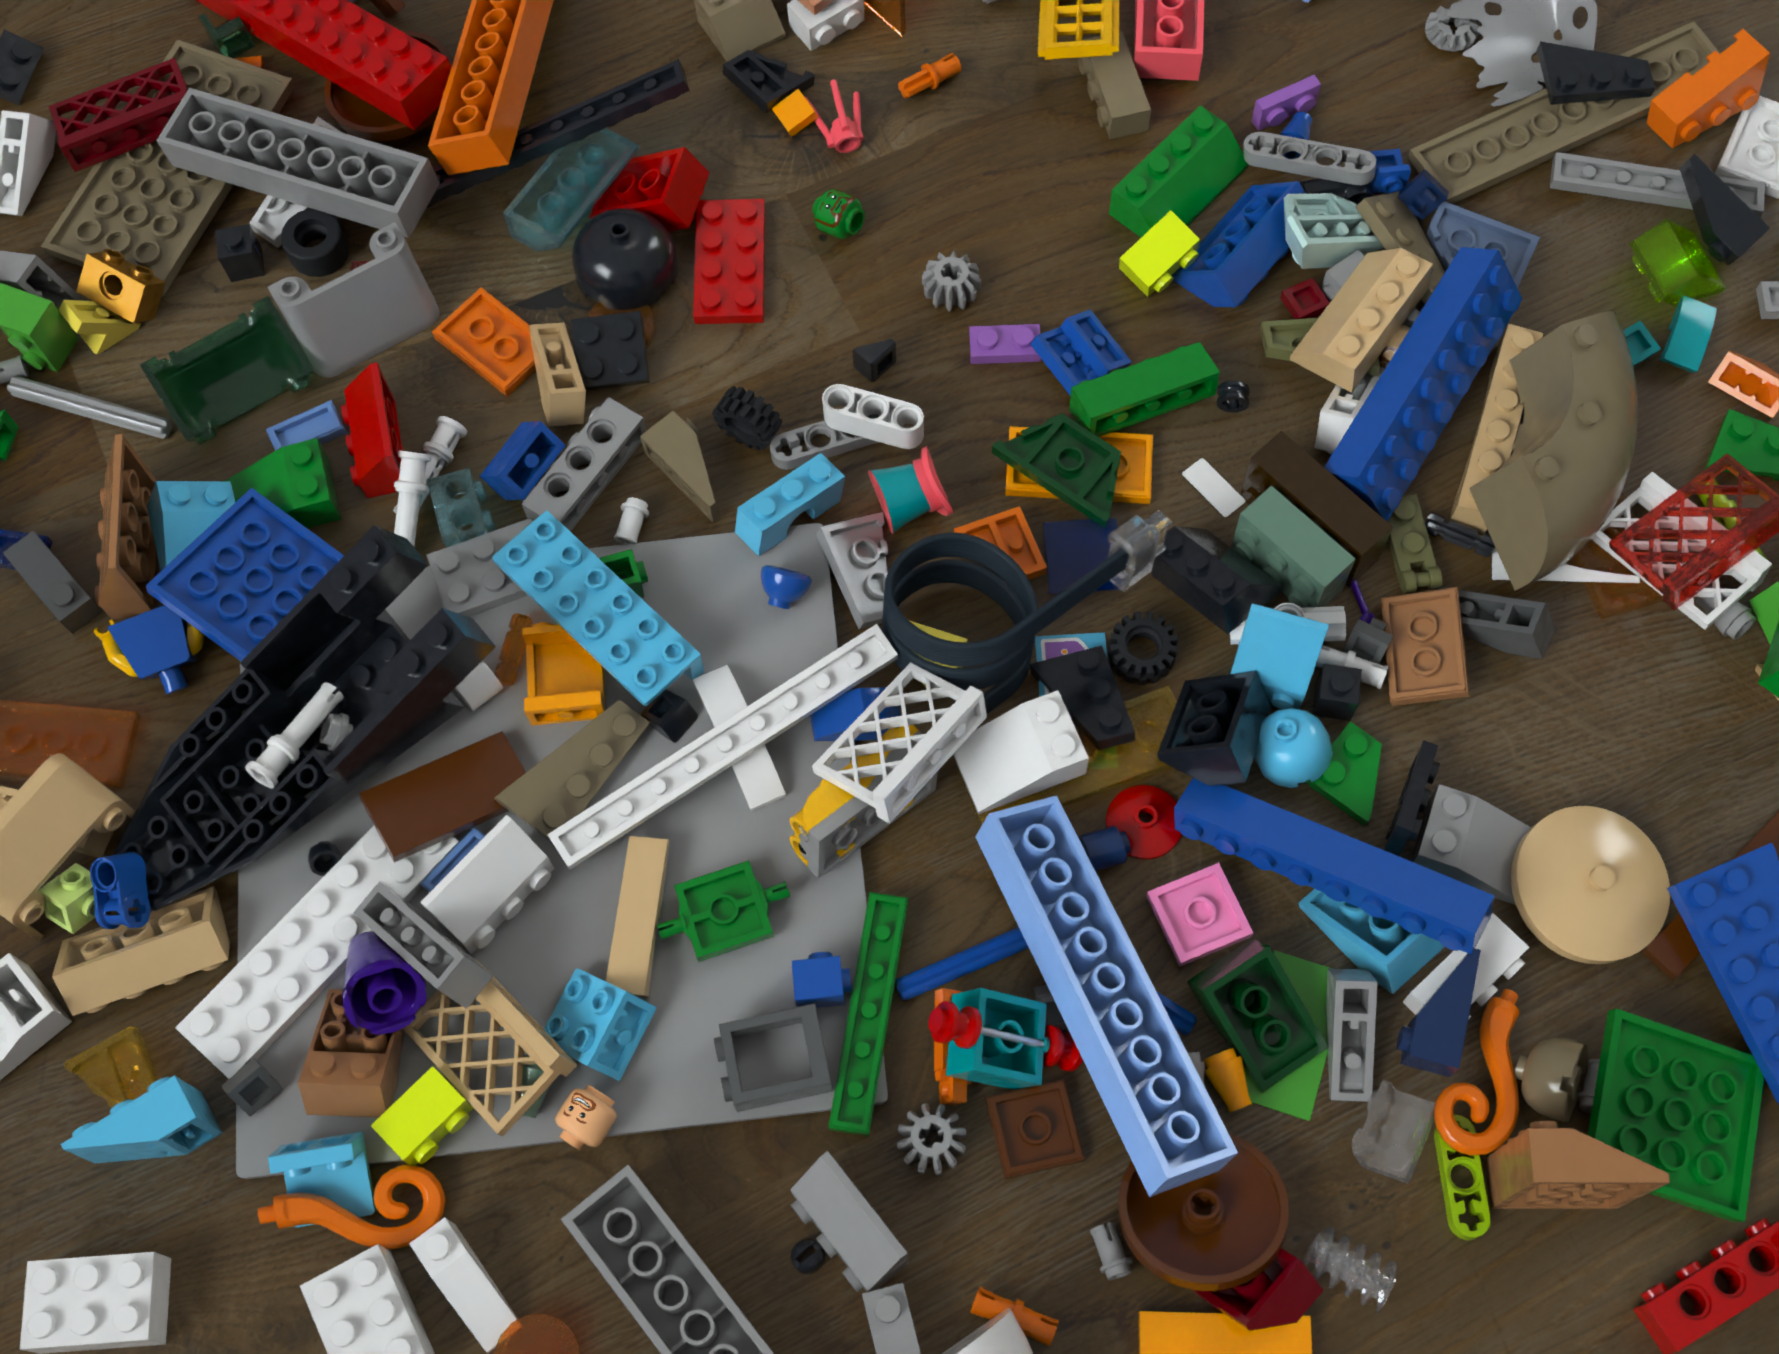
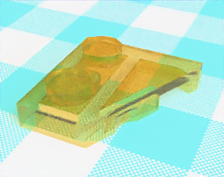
M134 1026L123 1029L64 1062V1066L69 1072L75 1073L88 1084L87 1087L97 1096L106 1099L108 1106L111 1108L125 1100H135L148 1092V1087L158 1080L140 1029Z

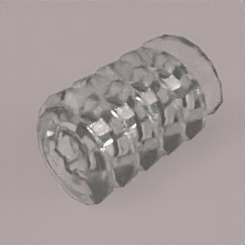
M1331 1225L1327 1226L1323 1231L1315 1235L1302 1259L1303 1264L1306 1267L1310 1263L1315 1265L1313 1277L1316 1280L1325 1272L1330 1273L1329 1287L1332 1289L1339 1282H1346L1344 1296L1347 1298L1357 1289L1360 1290V1305L1363 1307L1372 1298L1376 1299L1375 1314H1377L1387 1301L1395 1283L1396 1262L1390 1260L1380 1268L1382 1256L1379 1252H1373L1365 1259L1366 1246L1363 1243H1358L1349 1250L1350 1236L1344 1234L1334 1242L1335 1229Z

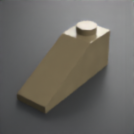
M671 411L640 436L644 453L715 523L719 520L697 438L699 431L688 418L682 419L674 411Z

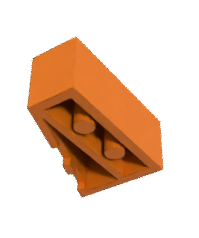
M1741 29L1734 35L1736 42L1719 54L1715 50L1706 57L1709 63L1694 75L1686 72L1651 100L1646 124L1672 149L1685 141H1692L1705 130L1721 125L1729 117L1742 110L1750 109L1758 102L1770 52L1744 29Z

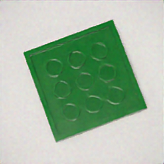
M1617 1008L1609 1010L1588 1136L1669 1173L1670 1183L1649 1194L1734 1223L1745 1222L1764 1076L1753 1055Z

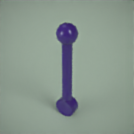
M1355 580L1351 584V588L1362 613L1360 620L1370 624L1372 618L1376 617L1369 612L1357 580Z

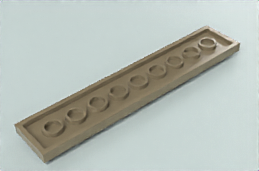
M1695 21L1620 54V56L1648 60L1655 85L1651 97L1550 105L1547 89L1545 88L1410 149L1407 158L1419 174L1426 169L1449 191L1445 202L1454 204L1554 158L1556 152L1565 153L1648 115L1650 103L1654 97L1686 72L1694 75L1709 63L1706 57L1716 50L1719 54L1720 52Z

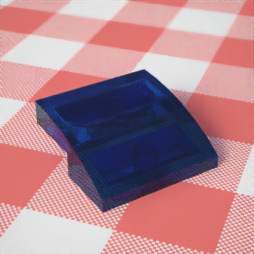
M1109 518L1106 528H1103L1091 519L1043 522L1049 595L1059 594L1120 549L1116 518ZM1121 571L1094 592L1123 590V572Z

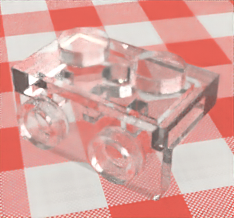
M1383 1079L1379 1089L1372 1092L1367 1105L1369 1113L1364 1126L1356 1130L1352 1141L1353 1155L1362 1168L1409 1184L1433 1125L1436 1103L1398 1091L1392 1082Z

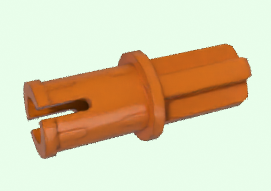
M949 53L936 62L923 64L921 71L898 83L902 96L908 99L928 87L931 89L938 88L939 83L962 71L960 60L957 56H954V53Z

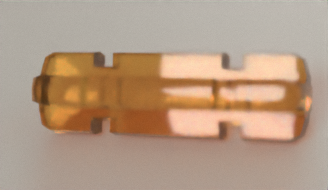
M515 613L511 617L508 626L511 630L506 633L499 655L501 662L496 665L494 675L501 684L513 685L515 683L518 673L516 668L520 667L526 647L522 637V628L532 627L533 624L531 618L527 615Z

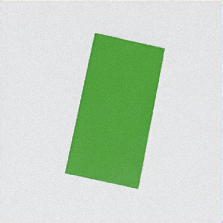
M1275 950L1274 955L1327 1043L1326 995L1327 972L1330 967ZM1328 1049L1263 1092L1259 1090L1244 1068L1251 1102L1310 1121Z

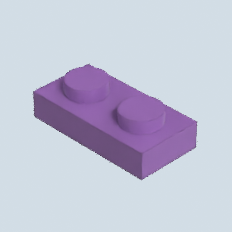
M1312 75L1257 99L1251 122L1260 131L1269 126L1274 127L1281 124L1285 119L1297 112L1306 113L1316 106L1321 83L1315 75Z
M1040 325L969 326L971 364L1041 362V358L1030 345L1035 336L1040 334Z

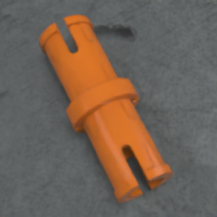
M981 1286L979 1287L970 1313L991 1320L1005 1309L1010 1308L1025 1336L1035 1339V1341L1048 1347L1050 1346L1059 1320L1024 1306V1301L1016 1299L1014 1302L996 1295Z

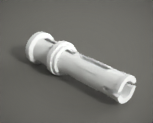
M439 416L436 421L438 427L430 442H425L422 447L423 454L432 456L431 461L427 462L424 484L428 488L425 495H421L419 510L443 466L452 462L454 458L452 452L460 438H465L467 430L463 425L449 417ZM397 505L393 509L395 513L397 512Z
M398 451L401 464L399 479L394 482L395 491L399 492L394 533L407 538L415 547L421 495H425L428 488L424 484L427 462L431 461L432 455Z
M324 682L319 691L282 734L271 736L267 741L268 747L257 760L250 761L245 766L247 772L257 782L273 789L278 784V776L289 763L294 764L299 759L300 747L344 698L340 691L335 695L333 694L336 690L335 686Z

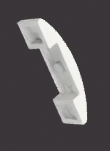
M728 665L693 679V683L714 727L747 707ZM765 745L732 765L738 784L751 812L787 797Z

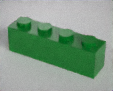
M1200 342L1189 346H1181L1172 352L1155 358H1147L1141 363L1124 369L1113 370L1107 375L1092 380H1084L1078 385L1071 387L1069 410L1078 424L1100 437L1216 395L1220 371Z

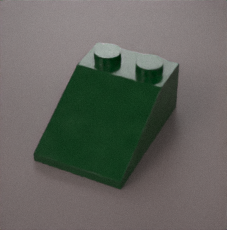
M1252 938L1187 981L1207 1017L1229 1048H1234L1237 1057H1242L1243 1067L1262 1092L1329 1048L1269 945Z

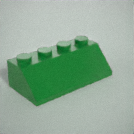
M1200 105L1112 189L1109 215L1140 238L1170 210L1188 227L1249 166L1244 160L1243 152L1228 125Z

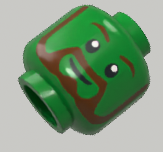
M830 189L822 196H819L813 204L812 212L816 227L821 232L835 238L847 239L857 234L864 224L865 212L861 201L857 197L841 190Z

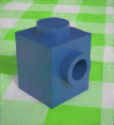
M816 952L810 954L808 959L792 960L796 1007L815 1004L816 1008L845 1005L844 993L852 992L850 968H842L840 956L832 957L830 952Z

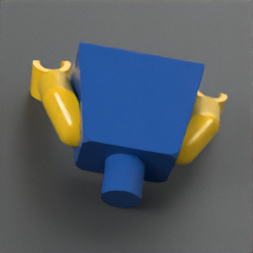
M167 606L157 607L118 623L110 619L111 626H108L109 631L103 633L98 627L94 629L95 635L102 641L109 662L130 677L150 680L159 676L167 695L188 688L181 668L197 661L196 654L202 649L204 634Z

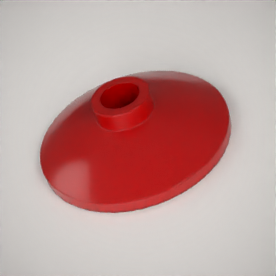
M1137 785L1120 792L1108 807L1106 828L1115 825L1119 832H1126L1131 846V853L1126 855L1132 858L1150 860L1164 856L1177 845L1182 835L1179 831L1175 830L1174 807L1177 802L1170 794L1160 788L1149 785ZM1147 812L1151 814L1153 820L1149 823H1144L1139 819V814Z

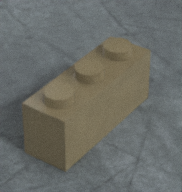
M1119 31V52H1113L1111 56L1078 58L1080 72L1082 75L1086 74L1088 78L1087 88L1091 101L1096 100L1098 106L1097 118L1099 125L1106 128L1109 139L1148 131L1151 108L1123 32ZM1100 35V36H1096V37L1087 38V39H1084L1083 41H1085V40H1101V35Z

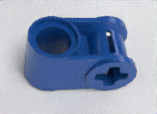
M135 852L97 858L92 863L90 877L94 891L95 918L99 926L104 929H116L121 925L129 928L144 926L149 920L151 907L148 900L146 865L143 858ZM131 907L139 908L138 911H128ZM109 911H117V914L115 915H107L106 913Z

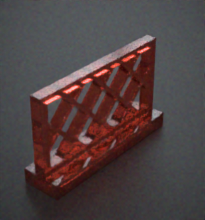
M1727 453L1609 542V547L1663 594V602L1671 609L1676 610L1779 532V494ZM1727 468L1738 477V485H1714V477ZM1692 494H1709L1708 507H1684L1685 499ZM1713 494L1738 495L1737 508L1713 507ZM1742 495H1760L1767 501L1759 508H1741ZM1663 516L1679 517V530L1655 529V522ZM1684 517H1708L1707 530H1683ZM1712 517H1737L1736 525L1730 530H1712ZM1632 539H1649V552H1631L1624 545ZM1654 539H1678L1677 552H1654ZM1683 539H1707L1706 548L1699 553H1682ZM1653 561L1677 562L1676 570L1665 579H1662L1652 570Z

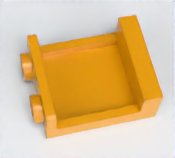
M540 622L532 627L522 628V637L526 644L528 697L524 698V712L531 726L594 720L606 710L604 667L559 624L554 625L548 622Z

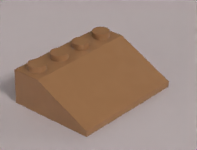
M115 434L105 473V488L100 490V500L104 508L103 520H100L98 523L102 546L101 552H98L96 558L97 568L100 572V583L95 587V600L97 605L112 620L131 618L156 608L157 599L150 595L146 588V584L158 574V556L147 509L157 480L123 434Z
M1555 1121L1530 1123V1128L1519 1131L1518 1136L1509 1138L1508 1143L1502 1145L1497 1151L1485 1158L1490 1209H1618L1670 1183L1669 1173L1578 1130L1558 1128Z

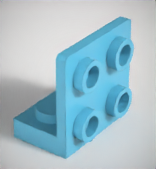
M577 968L567 983L544 1030L571 1058L620 1081L657 1007Z
M363 1131L281 1145L268 1156L270 1174L284 1173L287 1193L303 1192L323 1196L358 1217L372 1215L376 1211ZM306 1224V1225H299V1226H294V1227H295V1228H298V1227H304V1226L315 1225V1224Z

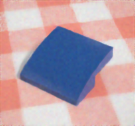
M1091 309L1067 317L1061 327L1036 335L1030 344L1070 396L1071 387L1078 385L1080 382L1107 375L1116 369H1124L1132 363Z

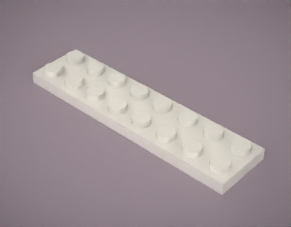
M373 826L175 1028L230 1079L249 1060L254 1058L257 1060L346 968L348 947L351 941L361 933L373 931L354 914V911L380 881L409 902L423 888L420 883L453 850L459 841L452 836L397 862H393L375 826Z

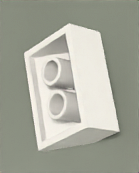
M506 815L420 903L440 927L472 954L477 948L482 949L492 941L496 934L495 930L505 919L510 920L519 913L524 905L523 901L533 890L538 891L547 884L554 867L548 856Z

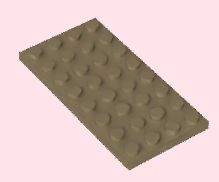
M178 39L163 60L165 62L172 58L176 59L188 89L193 88L279 114L295 89L292 78ZM173 72L161 76L158 81L167 82ZM151 89L146 97L155 98L160 90ZM157 141L95 164L41 247L46 254L81 267L84 266L86 255L89 253L102 252L104 249L118 251L125 256V260L134 265H142L151 269L154 272V276L165 281L162 297H164L234 185L172 166Z

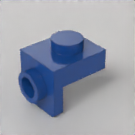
M1400 148L1369 151L1376 158L1375 177L1369 182L1372 194H1389L1401 191L1407 185L1411 168L1409 164L1403 165Z

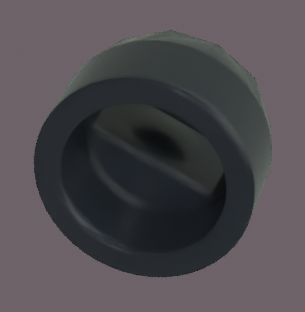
M329 841L318 842V844L310 848L308 854L310 868L313 873L319 876H325L341 859L338 848ZM327 854L331 859L325 861L322 855Z
M802 1239L791 1250V1262L794 1268L802 1274L816 1273L824 1263V1251L821 1245L813 1239ZM814 1246L817 1251L800 1264L797 1258Z

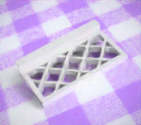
M1654 472L1645 477L1640 487L1612 510L1610 516L1592 539L1635 575L1640 576V579L1704 630L1710 627L1749 591L1753 592L1760 586L1772 566L1771 562ZM1638 502L1650 512L1651 519L1631 518L1630 508ZM1608 527H1625L1626 540H1612L1603 531ZM1632 528H1652L1653 541H1633ZM1659 528H1671L1680 535V542L1660 541ZM1634 550H1654L1655 564L1639 562L1634 558ZM1661 551H1681L1682 564H1662ZM1689 551L1702 552L1709 558L1710 565H1690ZM1663 573L1684 574L1685 587L1669 586L1664 582ZM1691 574H1710L1712 588H1692ZM1719 575H1731L1742 585L1737 589L1720 588ZM1693 597H1713L1715 609L1706 615L1694 605Z
M910 662L812 765L813 772L874 807L877 817L890 824L987 718L984 694L972 686L964 691ZM913 678L924 683L927 689L905 694L903 692V688ZM950 697L956 700L949 708L934 710V699ZM929 701L930 711L907 715L905 704ZM901 705L902 716L879 719V714L884 708ZM932 722L933 727L926 734L910 736L909 725ZM904 726L906 737L882 740L881 730ZM877 732L878 742L855 746L854 740L861 733ZM908 749V754L902 760L885 762V751ZM873 753L880 754L881 764L858 767L856 756ZM852 758V769L835 771L829 768L835 760ZM881 774L883 776V781L873 791L860 785L859 778Z

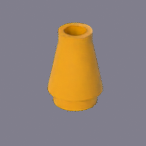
M1234 1048L1222 1051L1203 1060L1207 1068L1205 1074L1226 1104L1229 1113L1252 1104L1248 1093L1242 1057H1237Z

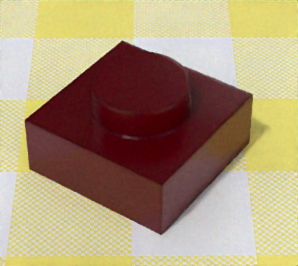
M1313 277L1283 290L1280 297L1293 319L1320 316L1330 303Z

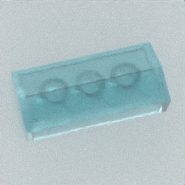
M604 128L582 140L575 141L554 151L504 210L503 216L510 237L537 252L561 247L639 151V145L608 128Z

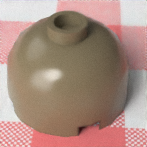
M1551 1037L1535 1044L1528 1057L1524 1055L1519 1057L1515 1076L1516 1079L1522 1080V1095L1526 1103L1537 1113L1565 1123L1571 1120L1578 1103L1577 1094L1582 1090L1578 1086L1581 1074L1585 1075L1588 1045L1570 1038Z

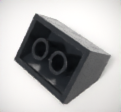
M1173 526L1165 532L1163 543L1147 554L1152 576L1226 634H1229L1247 619L1252 603L1264 606L1283 591V586L1207 529Z
M1251 671L1185 680L1157 753L1159 761L1208 786L1232 785L1246 782L1259 744L1261 724L1268 716L1271 707L1257 672Z

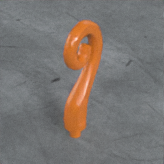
M1504 989L1500 998L1492 997L1489 999L1480 1021V1045L1496 1095V1110L1491 1124L1483 1132L1474 1134L1465 1131L1455 1121L1453 1108L1455 1103L1460 1100L1469 1104L1471 1108L1470 1118L1474 1123L1480 1124L1487 1119L1489 1101L1481 1089L1473 1084L1465 1082L1451 1084L1442 1090L1435 1102L1434 1122L1437 1131L1452 1149L1462 1154L1471 1156L1494 1152L1508 1140L1517 1122L1519 1093L1509 1051V1038L1520 1011L1515 1006L1519 996L1510 989Z
M401 1165L390 1169L380 1177L375 1186L373 1199L375 1207L382 1216L392 1220L403 1219L409 1213V1206L405 1203L394 1201L392 1192L397 1185L402 1183L415 1185L422 1194L423 1207L420 1214L407 1224L395 1227L373 1225L323 1196L303 1192L275 1195L273 1197V1205L258 1208V1218L260 1225L276 1221L278 1229L317 1224L363 1246L373 1247L379 1244L388 1250L410 1246L409 1243L438 1223L444 1213L446 1198L440 1181L432 1172L416 1165Z

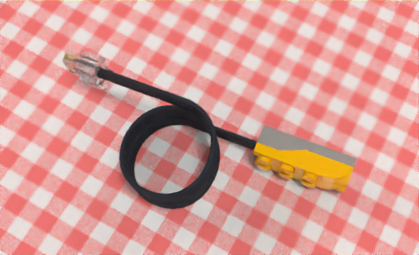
M1160 510L1145 520L1135 515L1108 535L1107 539L1111 542L1106 560L1040 608H1038L1037 598L1031 582L1024 571L1007 553L994 544L979 537L963 533H940L919 540L895 559L885 579L882 632L898 654V659L894 662L902 670L911 662L964 691L970 686L979 690L995 685L984 693L986 714H988L1011 697L1024 682L1030 668L1035 635L1109 580L1124 592L1152 571L1155 557L1166 549L1163 544L1167 529L1172 525V521ZM941 557H959L982 564L987 568L991 569L992 571H994L996 574L977 564L956 559H943L928 562L923 565L920 564ZM957 583L975 588L988 595L1007 612L1015 626L1003 634L988 640L953 642L934 637L917 628L902 614L898 606L911 594L929 585ZM922 657H924V658H926V659H928V660H931V661H933V662H937V663L944 664V665H949V666H960V667H962V666H963V667H967V666H978V665H983V666L974 667V668H951V667L941 666V665L932 663V662H930V661H927V660L923 659ZM909 725L910 736L922 734L914 725ZM904 726L887 730L883 734L882 740L906 737ZM908 749L885 751V762L902 760L908 754ZM879 753L856 756L858 767L881 764ZM852 759L850 761V764H848L841 770L852 769ZM938 771L891 823L936 790ZM881 774L859 778L860 785L873 791L883 781V776ZM823 779L820 785L808 796L804 807L790 817L789 822L794 834L790 836L789 841L797 856L819 879L890 824L877 817L874 807Z

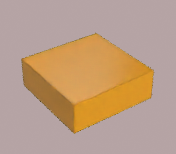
M799 89L771 108L791 137L818 118V115Z

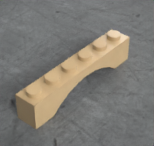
M1509 323L1496 349L1482 414L1450 515V519L1477 529V534L1480 535L1486 532L1487 527L1469 488L1494 474L1509 460L1524 405L1520 404L1518 386L1509 360L1543 337L1541 332Z

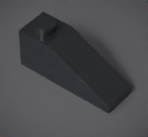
M1694 154L1680 167L1703 242L1709 246L1708 251L1713 258L1719 262L1724 261L1729 266L1761 238L1770 227L1697 155Z

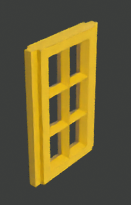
M1040 0L1038 57H1045V60L1111 56L1113 52H1119L1120 0H1101V3L1083 4V0H1077V5L1058 6L1061 0ZM1101 15V21L1083 22V16ZM1076 17V23L1058 24V18ZM1101 33V40L1082 41V35ZM1076 35L1075 41L1057 42V36Z

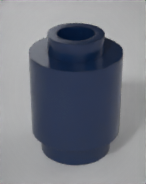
M1115 825L1078 836L1095 872L1126 863V854L1131 853V846L1126 832H1119Z

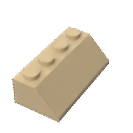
M1403 248L1367 253L1290 355V360L1352 393L1428 290L1433 263Z
M213 886L187 895L158 911H154L151 908L148 922L140 928H129L125 925H121L116 929L98 927L62 940L52 978L72 1016L83 1012H98L116 1000L136 998L145 993L149 988L160 984H175L188 974L199 970L210 971L222 965L224 961H227L230 939L215 887Z

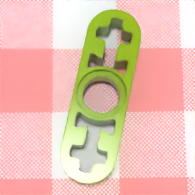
M1454 1115L1455 1121L1461 1128L1467 1132L1476 1133L1470 1120L1461 1115ZM1435 1128L1434 1140L1449 1228L1454 1235L1463 1240L1476 1239L1486 1233L1491 1221L1480 1155L1461 1156L1449 1160L1448 1155H1452L1456 1151L1442 1139ZM1454 1166H1464L1470 1170L1473 1176V1183L1470 1188L1462 1189L1453 1183L1451 1170ZM1472 1194L1476 1195V1200L1472 1199L1468 1202L1470 1215L1478 1216L1479 1223L1473 1225L1472 1231L1469 1230L1466 1223H1460L1459 1216L1463 1215L1466 1211L1465 1202L1462 1200L1456 1203L1455 1197L1464 1198Z

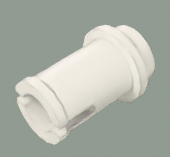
M629 497L625 503H622L621 510L623 513L617 532L614 535L616 542L622 545L637 543L643 520L649 516L648 504L645 501Z

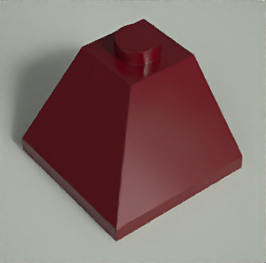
M1282 1248L1268 1268L1247 1283L1226 1290H1193L1196 1295L1249 1331L1297 1323L1324 1291L1303 1262Z

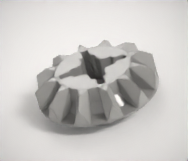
M1439 6L1436 12H1430L1425 24V33L1428 40L1436 47L1446 51H1461L1467 49L1476 41L1478 36L1477 28L1480 27L1476 24V20L1450 18L1446 16V13L1451 10L1450 7L1446 9ZM1449 22L1455 23V27H1457L1454 34H1452L1451 27L1448 25Z

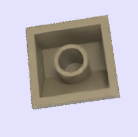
M694 0L697 21L726 62L747 50L758 52L786 38V33L772 0Z

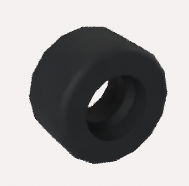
M307 209L289 218L282 228L281 242L283 249L294 268L304 275L322 277L332 274L342 267L348 258L350 246L340 221L332 214L315 209ZM325 238V240L317 246L306 247L307 244L313 240Z

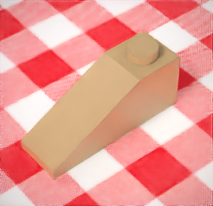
M565 323L529 325L541 403L548 427L584 424L586 390Z

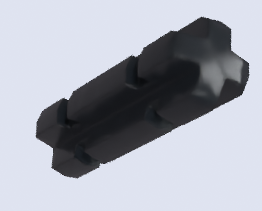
M1431 512L1425 522L1428 534L1437 536V534L1443 535L1441 539L1467 550H1470L1472 547L1476 549L1475 553L1484 557H1489L1492 554L1495 545L1489 534H1477V529L1452 519L1449 522L1445 521V516L1435 512Z

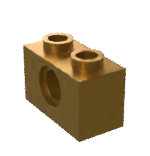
M104 249L102 252L86 255L76 292L132 323L155 319L165 281L154 276V272L151 269L130 263L124 259L125 256L122 253L112 249Z

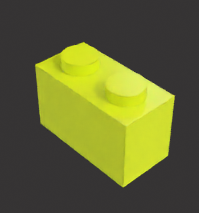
M1170 210L1119 258V269L1147 297L1155 290L1160 293L1172 282L1174 278L1171 275L1180 267L1183 269L1188 268L1199 256L1197 251L1199 250L1200 239Z
M432 1066L371 1127L404 1162L410 1166L417 1163L423 1164L437 1152L439 1148L437 1144L449 1132L453 1134L467 1123L470 1117L468 1113L474 1108Z

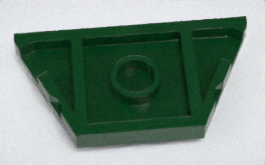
M1063 413L1047 419L1042 425H1034L1022 430L1021 436L1005 443L999 440L992 445V454L1103 528L1108 526L1121 456L1120 450Z

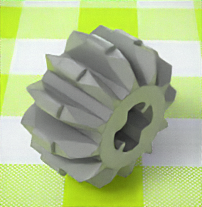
M954 250L950 257H945L939 252L937 261L928 260L926 271L922 274L924 295L926 299H933L935 308L945 304L948 312L953 308V305H957L963 310L966 306V301H975L977 291L981 287L977 263H970V258L967 254L958 258Z
M925 1103L921 1105L923 1117L919 1118L911 1110L907 1113V1119L913 1126L906 1124L898 1126V1133L908 1138L898 1141L897 1148L899 1151L911 1150L904 1158V1163L907 1166L920 1159L918 1164L919 1174H925L927 1165L930 1163L933 1164L935 1175H941V1161L944 1160L951 1168L957 1165L955 1157L950 1152L956 1154L965 1153V1145L956 1140L966 1137V1129L961 1127L953 1128L959 1121L957 1113L943 1119L945 1106L939 1104L936 1114L930 1115V1107ZM931 1131L938 1132V1140L943 1139L942 1143L935 1142L932 1148L925 1146L924 1138L920 1139L922 1135L929 1136Z

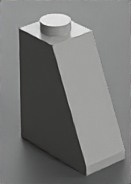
M0 250V283L51 300L58 310L63 300H84L37 255Z

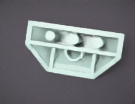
M1332 193L1287 194L1283 198L1285 239L1292 251L1293 259L1300 265L1301 269L1330 268L1357 250L1365 256L1369 252H1376L1384 248L1355 208L1357 204Z

